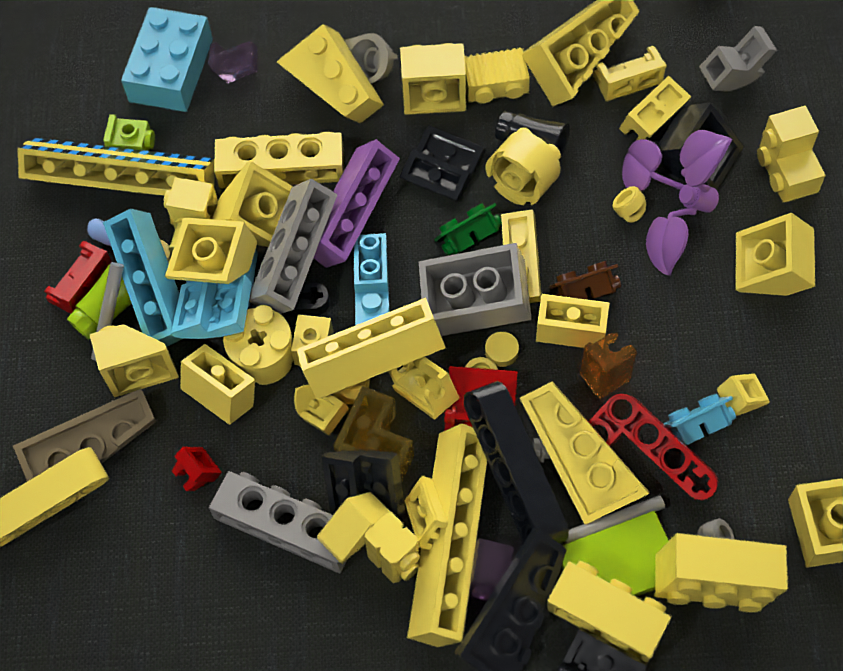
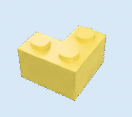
M806 105L769 116L760 146L757 149L758 161L762 167H766L770 175L771 187L774 192L779 193L783 203L818 193L826 176L812 150L819 130Z

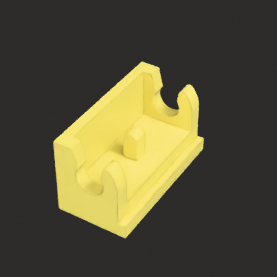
M654 46L647 48L649 53L644 54V57L610 68H606L603 62L596 65L597 70H594L593 77L606 101L658 85L663 81L666 63L662 60Z
M668 76L627 115L619 129L625 135L634 130L638 134L636 141L640 139L646 140L691 99V96Z
M426 357L407 363L400 370L396 368L388 371L394 382L392 385L393 389L434 420L460 398L448 372Z

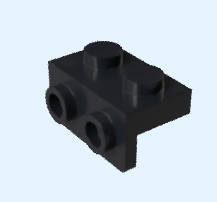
M581 627L557 671H644L648 663Z

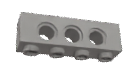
M311 178L291 188L251 289L250 303L255 306H270L272 310L279 314L294 310L338 194Z
M228 471L209 506L215 520L337 573H341L346 561L341 564L317 538L308 536L313 528H324L333 515L322 511V507L314 501L303 499L301 502L291 498L290 493L281 487L272 485L271 488L263 486L259 484L257 478L248 473L240 472L237 475ZM253 500L263 502L257 510H246L247 505ZM290 513L294 515V519L288 524L282 525L277 523L278 518L283 514Z

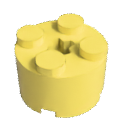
M519 128L487 160L486 173L488 178L491 175L497 182L494 186L495 189L507 200L518 205H524L526 202H531L532 205L542 197L559 177L561 153L556 146L547 144L539 137L533 135L529 129Z
M260 305L256 308L247 309L244 331L223 337L224 348L229 361L254 378L255 382L259 385H268L279 381L287 375L292 367L293 357L291 348L293 338L289 324L281 314L272 310L270 306Z

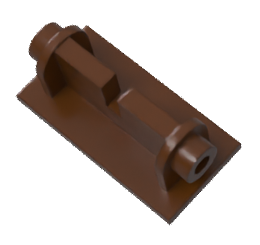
M606 261L588 266V273L576 276L575 271L556 276L558 283L549 286V289L557 287L559 293L555 294L556 296L586 300L588 298L585 288L588 287L593 299L610 293H616V289L621 287V282L618 275H612L611 270L617 268L618 264L607 267Z

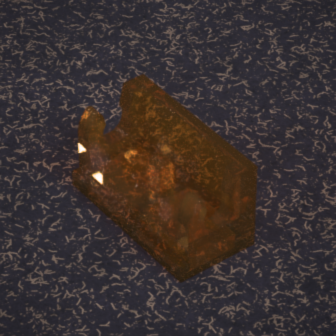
M617 333L608 334L593 345L590 342L584 347L580 375L600 400L631 379L637 351L632 345L623 347L619 352L610 351L608 345L618 339Z

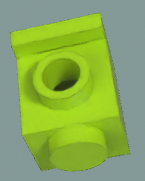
M109 115L103 141L105 146L149 151V149L154 148L155 132L150 129L148 121L117 119L116 115Z

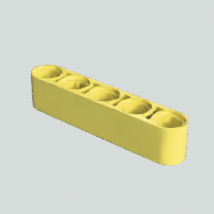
M92 447L77 451L0 498V547L83 498L109 480Z

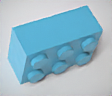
M149 7L121 79L129 102L187 112L213 40L207 17Z

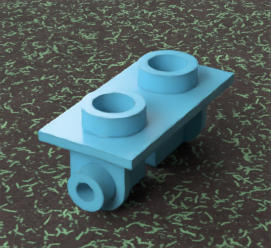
M717 393L699 400L700 407L692 411H688L686 407L669 414L670 421L664 423L667 428H671L672 433L685 445H688L704 437L699 426L702 423L708 434L732 425V420L736 419V414L733 408L730 406L726 407L725 403L733 400L732 396L719 397Z

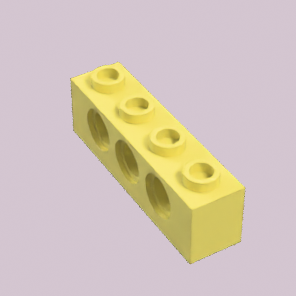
M322 132L320 134L302 135L293 133L287 136L260 135L250 138L228 137L226 139H215L214 172L219 188H227L249 161H252L290 185L300 184L310 178L318 183L338 182L344 172L342 134Z

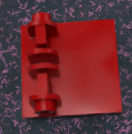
M449 366V376L460 398L448 409H445L444 431L461 423L473 427L464 407V395L466 392L492 382L499 381L503 383L515 405L518 371Z

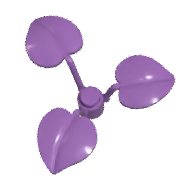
M698 130L687 138L680 153V162L684 167L681 174L685 177L686 185L654 172L662 160L661 151L654 142L640 139L633 142L628 149L622 169L623 183L626 188L635 186L642 192L648 187L652 177L657 181L680 189L679 199L687 207L686 209L670 212L667 219L657 217L647 233L646 249L653 265L665 275L671 276L673 267L681 257L689 234L686 222L678 216L687 214L694 216L697 210L709 213L718 204V191L704 183L710 178L724 157L732 141L730 137L706 130Z

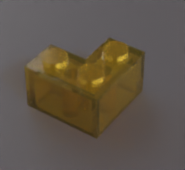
M362 386L334 444L335 452L366 450L398 453L401 482H403L414 457L413 440L389 432L396 416L394 398Z

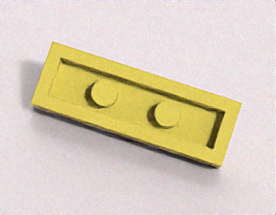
M531 209L501 214L503 245L517 243L525 259L529 302H541L534 211Z

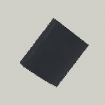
M427 125L417 149H412L400 179L458 202L475 174L485 154V148Z
M355 450L330 452L322 456L331 515H334L347 498L371 492L400 521L406 516L398 453Z

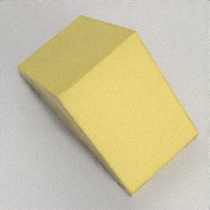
M371 492L347 498L318 534L317 539L342 564L365 545V532L384 514L390 511Z

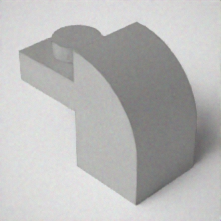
M754 26L736 47L717 46L699 68L713 90L732 91L749 85L765 73L762 66L777 49L764 28Z

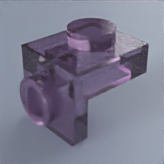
M250 40L224 50L217 42L210 44V57L208 59L210 69L227 83L257 72V46Z

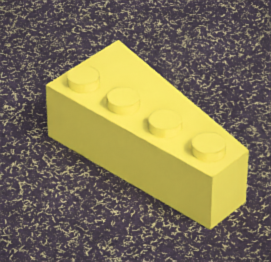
M596 0L521 53L552 106L574 98L578 92L577 89L591 76L597 63L607 55L614 41L620 38L640 11L633 0Z

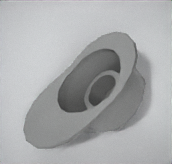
M368 33L345 40L346 45L370 83L382 80L390 74L394 60L398 59V55L392 52L390 46L381 36L375 33Z

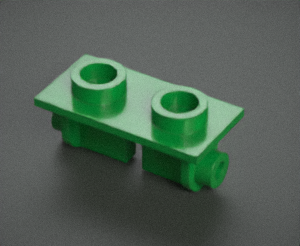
M481 203L466 212L469 218L458 223L455 218L439 228L441 234L434 239L435 242L443 239L445 243L442 245V249L447 256H450L451 254H459L475 244L469 235L470 232L473 231L478 241L498 232L499 227L502 226V220L498 214L492 215L490 211L496 204L493 203L485 208L484 204Z

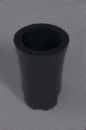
M504 111L501 114L495 130L496 139L505 142L519 128H527L533 135L539 137L547 144L556 146L562 157L569 138L570 126L568 123L543 120L521 113L513 114Z

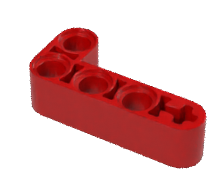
M627 394L614 395L588 421L592 427L602 425L607 429L608 439L606 443L610 447L625 434L694 499H708L715 493L718 487V478L714 471L633 396ZM623 399L629 401L633 409L631 416L625 420L618 418L614 411L616 403ZM648 423L656 426L659 432L658 439L653 444L645 443L640 437L642 426ZM677 448L684 453L685 463L682 467L672 468L667 464L666 453L668 450ZM692 461H694L698 467L692 471L699 477L705 474L709 476L710 480L707 484L711 489L706 491L702 488L696 491L693 488L696 481L689 474L683 480L679 474L687 470Z

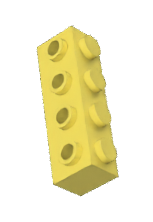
M423 298L298 348L297 352L302 371L316 399H319L392 369L399 368L422 357L429 356L446 347L427 299Z

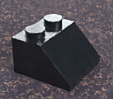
M711 102L683 106L657 145L662 154L661 163L670 174L685 181V177L681 174L684 167L680 162V153L685 141L692 133L698 130H706L730 137L732 141L724 157L710 178L704 183L717 190L744 146Z

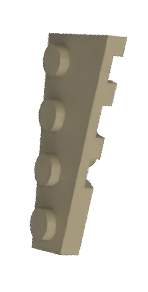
M139 389L13 445V448L28 482L70 455L88 447L93 448L102 464L153 425L156 419L142 389Z

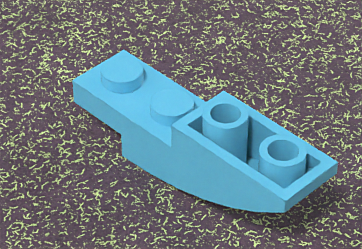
M386 233L359 235L354 245L355 326L390 312Z

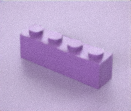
M377 139L356 148L333 190L338 195L314 255V259L326 268L347 260L400 159Z

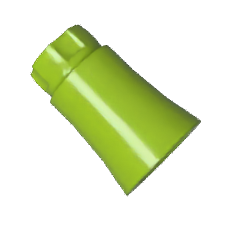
M110 264L90 291L75 305L76 309L67 318V321L88 340L90 339V334L97 331ZM121 278L113 319L132 304L123 278Z

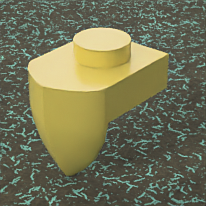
M310 385L295 388L294 405L298 415L309 424L330 435L349 407L331 394L316 399Z

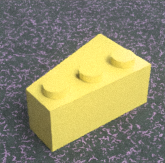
M324 24L277 61L278 64L343 116L360 124L384 106L340 33Z

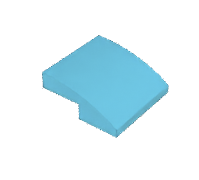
M242 275L230 284L192 281L181 285L171 334L176 338L205 339L243 332L252 286L251 281L246 275Z

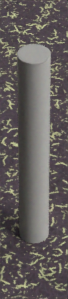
M110 263L96 332H99L103 327L112 325L124 268L123 264ZM93 350V351H92L91 359L96 361L95 354H94V350Z
M659 495L598 518L586 525L583 524L569 529V537L565 544L651 511L657 512L665 509L664 501Z

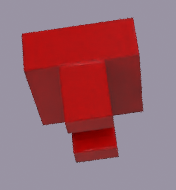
M182 447L174 456L177 462L172 469L175 476H184L187 473L189 476L188 481L183 485L186 491H196L205 483L214 482L222 473L203 447Z

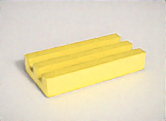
M422 476L405 499V505L415 536L418 538L419 547L430 550L433 546L431 538L437 540L441 535L438 527L445 529L448 522L433 479Z

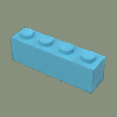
M128 209L103 222L116 261L124 265L122 278L142 333L165 343L166 347L184 339L176 338L171 334L179 291L175 280L165 277L169 263L151 214Z

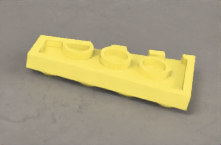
M553 381L520 397L585 525L649 494L646 487Z

